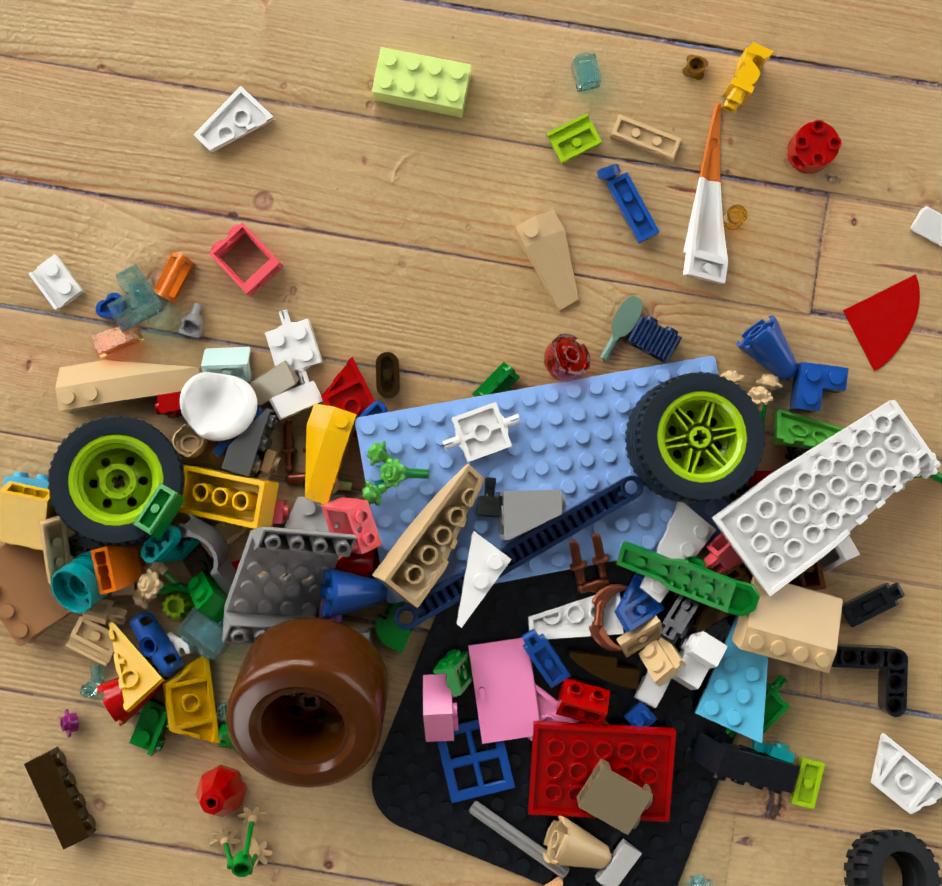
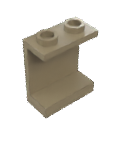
M602 758L577 796L579 808L629 835L632 828L635 829L638 826L644 809H648L653 801V794L649 785L645 783L642 788L613 772L609 762Z

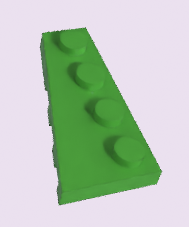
M777 408L774 413L773 445L812 449L844 428Z

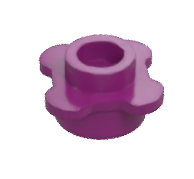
M65 709V717L60 718V727L62 731H66L67 737H71V732L78 731L77 713H69V710Z

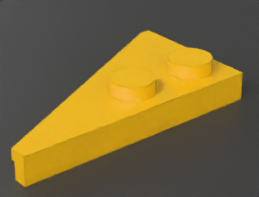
M111 621L109 623V636L113 642L115 652L113 656L116 671L119 674V687L122 689L124 698L123 707L127 712H130L156 689L164 679L122 630Z

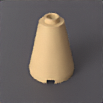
M558 816V821L553 820L544 840V845L548 846L547 853L543 852L545 862L551 865L603 869L610 863L611 852L606 844L566 817Z

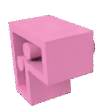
M447 674L423 675V718L426 742L454 741V731H458L457 703H453L452 698L457 696H452L450 688L447 687Z

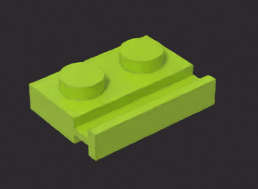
M588 113L546 134L561 165L602 144V140L590 121Z

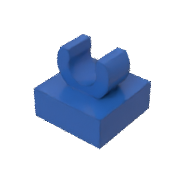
M638 701L624 715L632 726L649 727L657 720V717L642 701Z

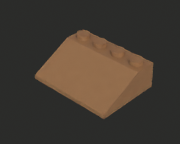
M6 543L0 547V620L18 646H22L32 642L72 612L65 609L52 593L51 585L47 580L43 550H33L29 547Z

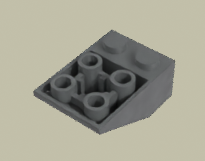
M267 408L228 446L221 468L247 477H257L258 473L260 474L265 452L272 445L273 439H270L272 431L277 429L280 421L274 410Z

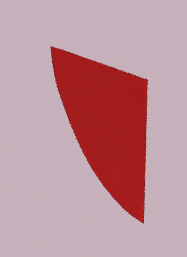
M916 274L843 310L874 371L882 367L894 356L915 323L920 302V288Z

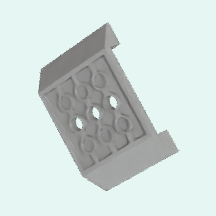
M264 526L251 530L224 605L223 643L253 644L262 633L279 623L297 618H316L322 602L320 586L325 584L323 581L324 569H335L340 556H350L357 539L356 535ZM262 571H266V574L262 576H256L260 574ZM284 573H289L288 576L280 578ZM308 574H311V576H310L309 578H307V579H301V578H304L305 576H307Z

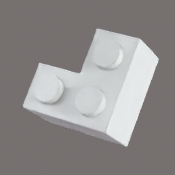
M704 631L685 636L679 644L681 649L679 654L685 661L686 666L678 668V673L672 679L690 690L699 689L709 668L718 666L728 646Z

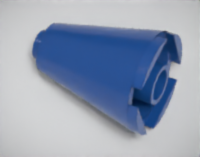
M774 315L768 316L769 321L764 322L762 319L742 334L743 341L740 342L738 340L736 345L770 373L779 377V380H789L797 374L798 364L778 320Z

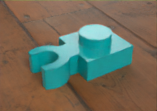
M752 739L750 744L753 750L793 763L795 754L784 743L775 741V744L764 741L760 743Z

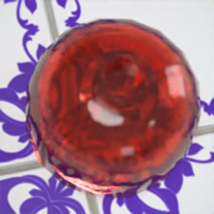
M561 334L549 343L544 353V364L551 376L561 381H573L580 378L591 365L587 347L584 344L580 345L575 341L578 338L570 334Z

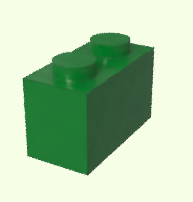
M201 571L190 580L186 589L196 609L211 620L219 623L224 618V605L228 596L214 578Z

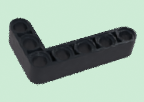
M838 643L837 652L831 667L879 669L878 706L890 716H902L907 708V654L893 646ZM850 650L851 657L849 660L844 661V653ZM871 651H873V653H874V658H873V660L870 661V662H867V658H866V657H867L868 653L871 652ZM896 652L897 659L891 663L890 656ZM895 676L896 683L893 686H890L889 680L891 677ZM895 699L894 708L889 709V702Z

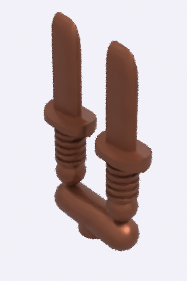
M287 420L284 423L283 429L284 449H280V454H285V471L289 473L285 476V481L288 484L305 483V473H292L294 471L293 453H297V449H294L293 421Z
M592 534L591 537L595 557L592 558V563L597 565L600 578L586 582L584 569L587 567V563L581 558L578 542L576 540L569 541L573 562L569 566L571 571H575L576 582L579 584L577 590L580 593L597 592L600 588L608 586L610 582L607 578L606 562L609 561V555L604 554L602 538L599 534Z

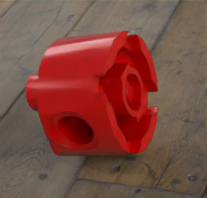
M815 120L814 122H809L802 126L789 141L787 147L788 160L793 168L801 173H818L835 159L839 153L842 141L835 129L824 121Z

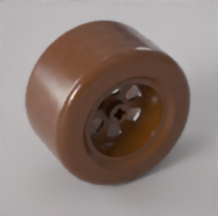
M297 618L271 627L262 633L247 651L228 701L226 723L233 746L243 760L254 770L282 784L314 788L329 786L350 778L369 763L381 739L389 691V680L385 663L377 649L368 639L356 630L336 621L322 618ZM319 708H322V709H324L325 711H314V710L319 709Z

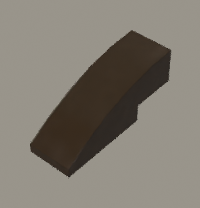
M568 649L569 657L593 675L623 687L638 689L640 670L637 667L618 665L617 657L613 654Z

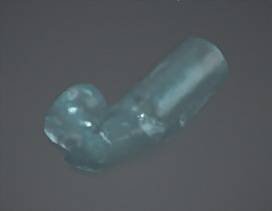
M102 664L90 666L91 679L86 685L81 686L80 694L82 697L91 698L98 693L97 686L104 682Z

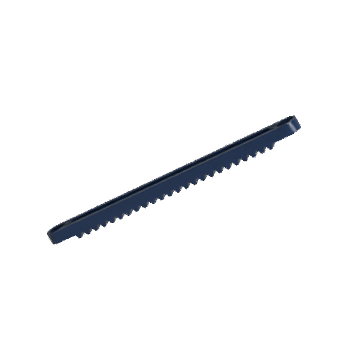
M636 476L623 477L577 505L572 506L570 509L565 510L561 515L501 547L499 550L511 558V561L498 578L638 498L642 494L644 487L640 478ZM628 481L636 483L637 490L633 494H629L625 490V484ZM466 569L434 586L418 608L409 602L400 606L394 615L396 625L403 630L412 629L461 600ZM405 610L413 614V620L409 624H403L399 619L400 614Z

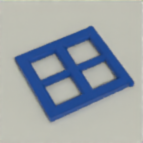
M479 719L458 724V731H454V735L466 733L470 750L469 755L451 759L447 741H437L452 803L515 788L504 741L495 742L496 748L476 752L472 731L480 729ZM499 758L504 780L484 784L479 762ZM473 764L478 786L458 791L453 769Z

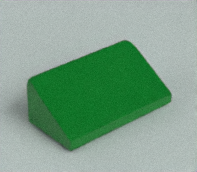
M160 483L133 525L160 539L183 505L185 498Z

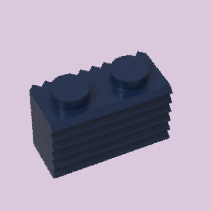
M648 315L646 317L641 316L626 343L667 364L682 337L678 336L679 332L669 326L664 328L657 325L658 320Z

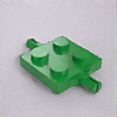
M781 674L772 684L766 683L763 734L790 708L778 692L788 682ZM729 728L725 730L731 737L737 733Z

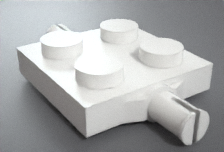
M287 309L279 311L278 314L282 325L277 329L265 332L274 364L277 366L286 360L293 371L298 374L301 385L309 382L306 371L312 366L323 363L310 319L291 322Z
M494 402L452 417L455 437L442 441V443L446 445L452 442V444L444 446L445 450L459 446L464 453L466 461L470 462L511 447L508 427L520 424L521 421L518 419L511 422L519 418L518 414L504 418L499 412L497 403Z

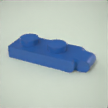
M532 629L522 635L526 643L523 645L524 650L551 688L564 681L565 678L571 677L569 670L543 633L538 635L536 630Z

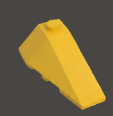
M314 404L306 429L305 499L323 505L329 502L356 427L355 420L358 418L357 414L332 406Z

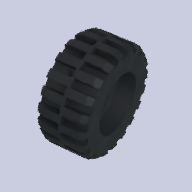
M872 830L862 834L860 839H855L852 843L853 849H848L846 854L848 861L844 863L843 869L846 871V877H844L845 885L884 886L882 869L886 859L891 855L901 869L902 886L942 885V877H939L938 871L940 867L938 862H934L933 858L935 856L931 849H926V843L921 839H916L917 837L914 834L904 832L903 830Z

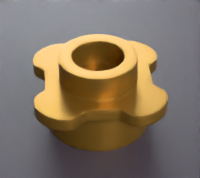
M688 55L686 58L687 64L683 68L682 73L685 76H693L696 80H702L704 69L708 66V61L698 55Z

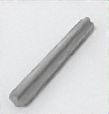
M478 801L472 804L469 810L470 814L561 878L568 874L569 866L551 865L545 862L543 852L547 853L546 849Z

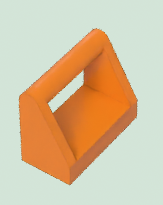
M173 252L152 293L175 304L195 263L186 256Z

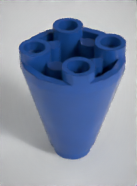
M324 569L323 581L325 584L320 586V597L325 599V603H323V617L339 616L378 605L387 600V587L377 579L337 569Z

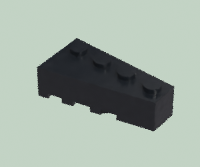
M699 732L691 759L710 770L712 776L719 780L725 781L727 777L731 778L730 780L734 783L744 785L747 782L750 786L760 790L768 787V790L777 794H781L782 791L793 792L801 767L795 763L777 759L741 744L737 746L725 739L717 738L716 741L708 734Z

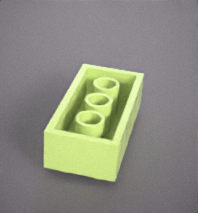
M381 47L372 88L374 101L462 118L471 77V64Z

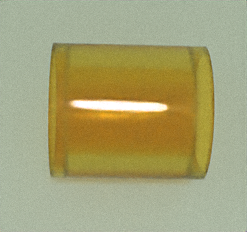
M738 204L731 206L723 214L724 227L728 230L738 229L747 219L746 209ZM730 213L737 214L739 222L732 221Z

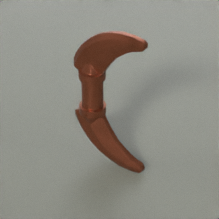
M621 584L605 586L592 598L595 613L594 622L589 626V631L593 639L601 647L610 651H621L622 648L616 645L605 631L603 623L604 609H606V604L614 595L628 589L627 586Z

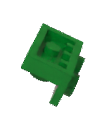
M459 649L448 651L445 657L433 669L434 675L447 674L446 684L450 688L452 696L462 695L473 680L469 651L460 652Z
M150 699L144 705L129 742L148 750L147 755L150 756L154 755L157 751H161L166 741V738L163 736L166 729L169 730L165 704Z

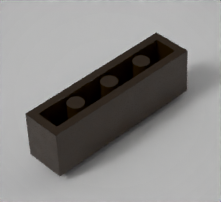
M58 746L24 764L63 850L90 837L96 831L95 819L88 813L86 800L79 793L76 787L75 776L69 772L66 765V757L59 750Z

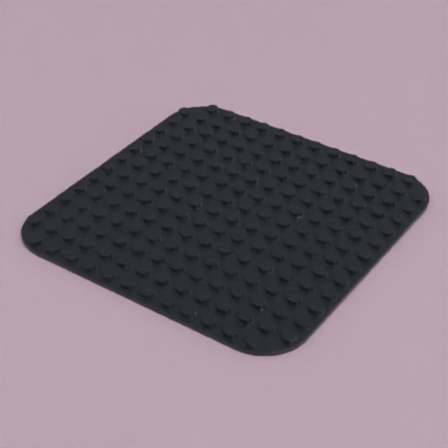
M611 561L606 562L607 578L610 581L609 585L621 584L628 587L637 572L616 565V563ZM589 565L584 569L585 582L600 578L597 565ZM569 569L493 584L462 628L457 625L460 601L435 615L372 777V791L375 802L382 814L395 825L542 885L552 881L558 875L469 812L472 804L478 801L547 850L548 846L544 845L547 830L553 820L558 821L559 818L558 816L528 814L532 741L528 737L504 740L515 788L452 803L437 741L426 742L423 718V675H434L433 669L445 657L448 651L459 649L460 652L469 651L468 645L521 638L522 635L529 632V616L595 595L597 592L580 593L577 590L579 584L576 582L575 571ZM669 590L661 601L664 610L656 614L661 624L680 594ZM625 591L620 592V600L623 597ZM731 614L728 617L722 618L714 623L711 628L703 631L724 644L736 615ZM691 625L685 636L698 632L694 628V626ZM622 634L608 635L619 646L616 639L622 636ZM592 636L547 639L569 670L571 677L567 679L577 680L581 683L600 686L603 689L610 690L608 713L605 722H608L609 725L632 726L624 715L640 701L634 698L637 689L623 687L593 675L569 657L568 649L615 655L618 665L635 666L640 670L638 687L642 677L646 675L648 670L638 654L641 650L626 658L622 650H607L601 647ZM678 638L674 644L678 652L681 650L679 648V644L682 641L681 638ZM532 661L535 683L558 700L563 681L551 688ZM709 668L699 689L690 690L671 678L657 707L653 708L645 704L657 717V720L649 727L675 728L676 730L669 822L640 820L638 826L635 829L632 828L629 835L598 818L563 816L606 844L611 854L622 839H625L642 852L618 886H678L719 780L712 776L710 770L691 759L699 732L708 734L716 741L717 738H721L730 743H733L736 736L735 734L731 737L725 731L727 727L695 713L713 668ZM472 680L462 695L452 698L453 703H457L458 724L479 719ZM480 729L472 731L476 752L496 748L495 742L482 744ZM466 733L454 735V741H447L451 759L470 754ZM499 758L479 762L484 784L504 780ZM473 764L453 769L458 791L478 786ZM569 866L570 870L563 878V886H604L597 882L595 878L600 869Z

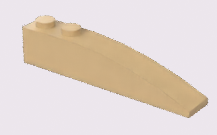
M111 360L61 367L55 387L59 411L70 413L157 398V395L182 391L190 378L200 373V368Z
M466 464L418 514L372 576L392 592L418 608L445 571L449 563L447 561L449 554L456 547L458 542L456 538L461 527L464 528L467 521L466 515L469 508L473 507L485 478L472 466Z

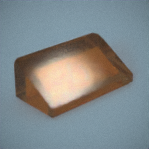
M135 318L93 335L95 350L100 357L144 340Z

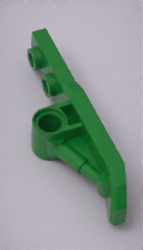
M627 541L622 543L616 565L660 581L670 591L726 613L744 616L755 611L761 595L754 584L738 581L705 568V561L696 557L689 556L684 560L671 559Z

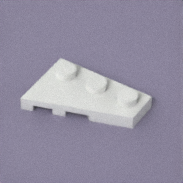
M240 86L196 131L194 136L213 153L275 120V118Z

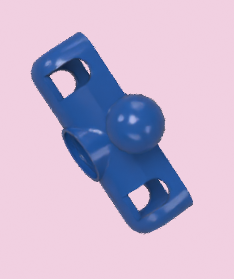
M144 612L133 617L130 621V628L133 629L135 636L139 640L141 654L146 659L150 658L162 677L175 675L182 669L183 661L155 616L151 612ZM144 617H149L153 623L144 627L140 620ZM174 655L177 661L168 665L164 657Z

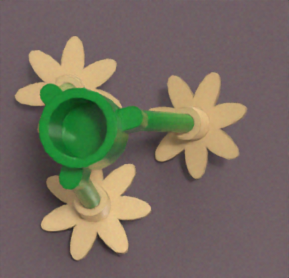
M244 807V812L237 814L238 817L244 818L242 824L247 823L249 826L246 841L243 845L244 850L237 852L233 859L231 855L233 850L232 844L240 842V839L235 837L238 830L228 832L227 827H224L222 835L219 833L212 834L216 840L210 843V847H217L218 854L223 849L225 850L227 869H232V873L237 877L251 875L253 867L257 865L259 860L263 864H267L268 861L265 856L273 854L271 850L265 849L268 844L267 841H263L259 845L258 840L253 838L252 845H250L253 827L257 826V822L264 824L267 822L264 817H267L268 814L266 812H259L258 807H255L253 810Z

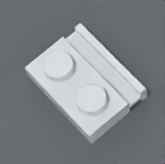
M56 254L39 265L35 271L28 273L56 311L61 310L60 308L68 305L85 292Z

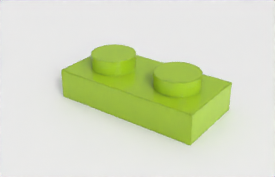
M800 756L798 765L801 767L789 802L814 809L825 763Z

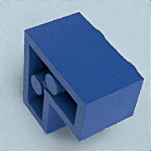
M807 362L798 363L797 374L793 377L789 410L810 413L820 411L822 391L832 393L846 391L849 368Z

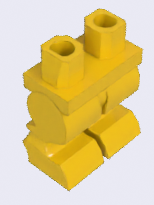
M752 42L744 50L736 63L735 77H733L723 94V97L726 98L722 106L723 109L735 113L740 105H744L755 88L754 84L760 76V70L774 51L755 42Z

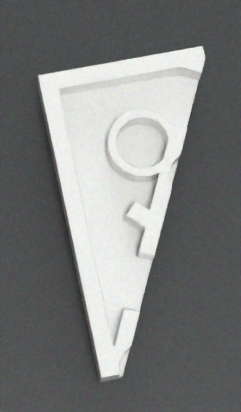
M473 532L471 535L470 550L457 615V625L461 628L511 561V558L476 532Z

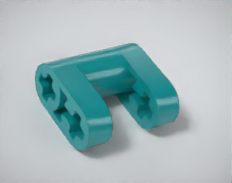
M169 525L160 539L151 536L144 543L141 549V556L148 563L182 561L200 543V540L190 537L191 540H186L188 537H182L177 526Z

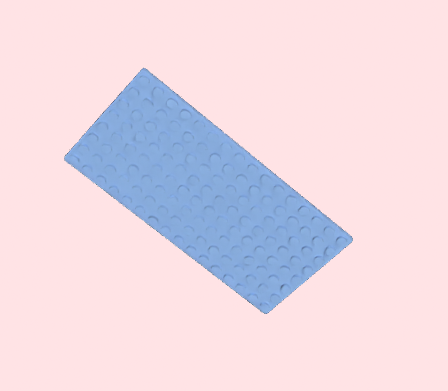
M707 356L356 418L355 426L365 482L368 480L371 484H375V481L381 479L380 475L382 472L380 467L376 466H382L385 463L381 461L370 466L371 459L367 457V454L373 443L381 444L383 441L386 442V453L391 455L393 460L399 459L401 464L409 469H428L429 471L427 479L408 478L400 482L399 487L392 486L388 488L387 492L381 494L380 506L375 505V503L370 504L382 543L381 546L377 547L380 564L418 514L466 464L472 466L484 478H496L494 497H498L499 491L562 490V495H565L566 507L562 509V513L623 477H637L638 475L633 472V467L630 466V459L627 458L628 453L625 450V447H627L625 442L626 425L629 422L628 418L632 414V409L636 407V403L647 391L676 376L693 372L718 374L715 357ZM496 402L499 412L504 418L516 414L519 416V418L511 422L520 419L521 423L508 427V436L512 446L476 460L467 462L459 446L445 450L444 446L452 444V442L446 445L442 443V441L455 437L452 417ZM687 411L686 414L692 419V411ZM711 418L709 427H714L716 421ZM673 426L669 427V434L673 436L676 429ZM699 434L696 435V436H693V437H694V441L700 440V435H699ZM717 441L713 442L715 447L719 450L721 447L720 443ZM674 450V457L679 459L681 457V454L677 450ZM700 457L697 462L698 466L703 465V459ZM485 480L473 507L469 508L464 528L461 527L456 538L458 541L456 547L449 554L447 559L449 563L434 586L466 569L473 532H476L497 549H500L531 531L529 530L510 540L499 539L498 517L476 516L478 497L485 496ZM633 481L626 482V492L629 494L635 493L637 490L636 483ZM643 485V492L638 498L503 575L494 584L569 570V565L573 563L569 541L572 540L578 542L581 558L586 561L587 566L594 565L592 563V558L595 557L592 534H599L601 536L604 554L609 555L608 562L618 560L624 541L657 552L659 542L663 539L667 530V524L675 512L677 501L665 499ZM723 498L709 502L685 503L716 529L706 543L711 542L721 533L712 517L728 506L729 503ZM387 588L388 603L406 601Z

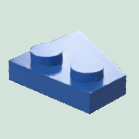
M635 573L628 589L614 611L625 632L633 630L664 610L661 602H656L640 588L644 575Z

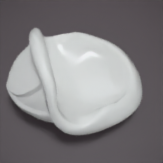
M212 372L199 373L187 381L180 394V409L185 420L200 437L210 441H224L240 435L250 426L257 412V397L251 385L245 380L231 375Z

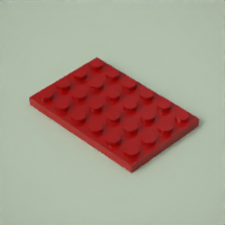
M533 721L528 814L597 818L578 807L577 796L602 758L609 762L613 772L642 788L645 783L650 786L653 801L648 809H644L640 820L669 822L676 741L675 728Z

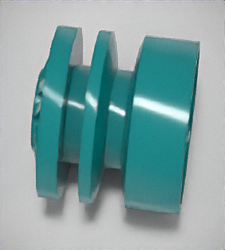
M90 551L81 553L69 564L56 571L51 578V589L56 600L65 609L73 613L80 614L88 611L99 600H102L109 594H99Z

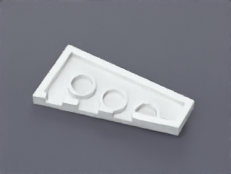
M620 592L609 600L606 604V609H604L603 623L607 635L624 634L623 626L614 613L620 602ZM594 595L529 616V631L535 629L538 635L543 633L547 639L591 636L589 626L594 622L595 608L592 603Z

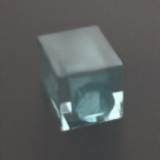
M578 54L573 58L571 65L577 92L599 88L602 78L596 54Z

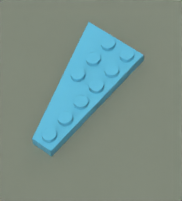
M736 615L724 642L728 647L718 666L713 668L695 713L762 743L768 657L741 650L731 640L739 618Z

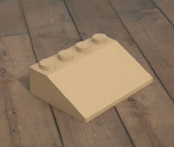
M753 576L750 584H754L761 595L757 608L747 615L739 616L731 640L741 650L829 673L837 652L843 599L790 583L773 595L768 596Z

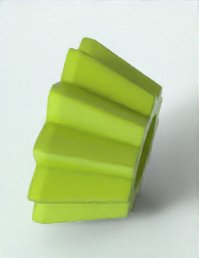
M179 591L166 593L165 599L161 601L164 605L162 611L166 612L167 618L172 617L175 621H178L179 618L185 620L187 614L192 613L191 607L194 603L190 600L189 594Z

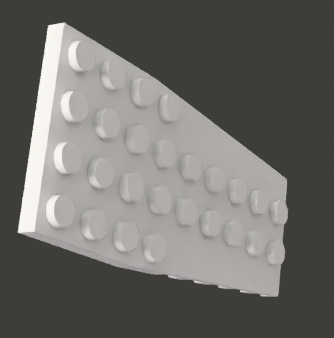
M890 400L768 475L714 515L712 519L766 595L771 596L827 555L851 534L850 531L855 526L861 525L868 519L867 516L876 508L879 509L885 504V500L889 496L902 489V485L911 477L921 472L920 469L929 461H933L935 456L895 400Z

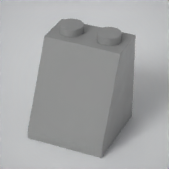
M562 490L499 491V539L510 540L561 515L562 509L566 507L565 495H562Z

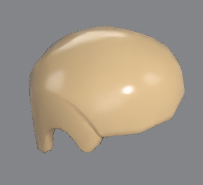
M184 424L175 432L172 444L179 456L183 458H196L205 451L208 440L200 437L189 424Z

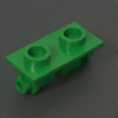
M503 362L472 395L478 397L506 392L520 376L515 373L516 371L510 365L508 366Z

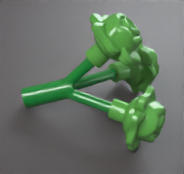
M385 441L381 444L373 443L368 450L367 457L371 459L370 466L381 461L385 463L380 467L382 472L380 478L386 484L382 483L376 486L367 480V487L362 489L365 500H368L369 504L375 503L377 506H380L381 494L387 492L388 488L392 486L399 487L400 482L408 478L427 479L429 477L428 469H409L403 466L399 459L393 460L392 456L386 453Z

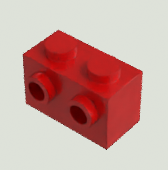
M565 678L559 691L556 714L590 724L602 725L608 713L610 690Z

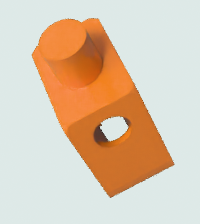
M105 546L90 551L100 595L121 590L138 582L142 575L141 570L146 568L145 561L142 556L138 557L135 547Z

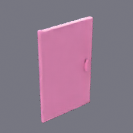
M522 637L468 645L482 744L533 736V721H540L532 660L523 648V645L526 643Z

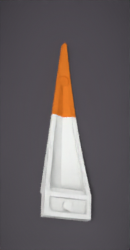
M718 103L713 111L683 253L686 255L683 275L716 284H725L728 256L721 198V105Z

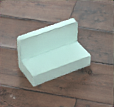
M250 347L205 349L201 364L202 372L239 377L246 382H251Z

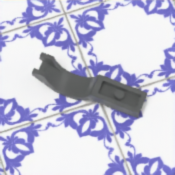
M189 514L184 518L187 522L186 524L179 523L176 526L179 528L182 537L198 539L209 548L214 559L213 569L210 574L228 596L237 571L227 559L229 555L228 544L215 527Z

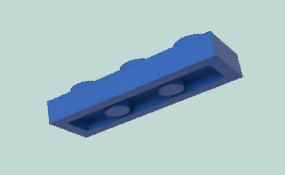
M628 172L607 182L606 186L637 243L640 244L657 235L660 231Z

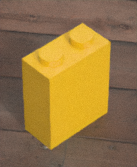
M11 481L0 491L1 542H6L9 545L25 546L33 550H43L39 521L54 517L55 511L48 489Z

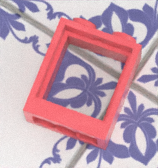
M242 222L240 225L233 226L228 232L229 235L223 241H217L212 246V251L209 254L249 297H252L284 266ZM245 236H248L267 256L269 261L244 283L222 258Z
M340 497L321 506L330 533L356 535L357 539L351 552L364 554L382 545L368 500Z

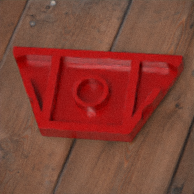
M353 357L349 358L347 364L321 396L326 406L336 407L357 414V417L375 402ZM356 427L352 438H358Z

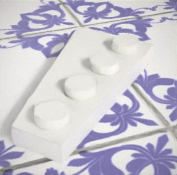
M677 502L675 512L667 524V530L663 539L659 542L656 553L671 559L684 560L689 556L696 557L716 529L684 502ZM644 576L640 588L658 603L669 592V589L660 581Z

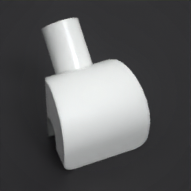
M171 632L167 634L180 657L201 649V641L195 634H187L182 637H178Z

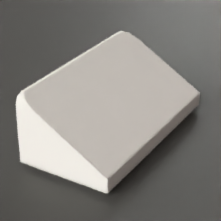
M924 207L919 211L910 230L942 247V214L929 207Z
M622 839L612 852L610 863L603 869H600L595 875L596 881L604 886H618L642 852L625 839Z

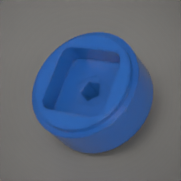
M619 164L598 169V178L607 181L613 180L621 172Z

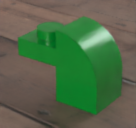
M405 601L389 603L385 610V613L389 614L388 617L379 614L376 619V633L381 642L401 653L413 630H403L395 623V612Z

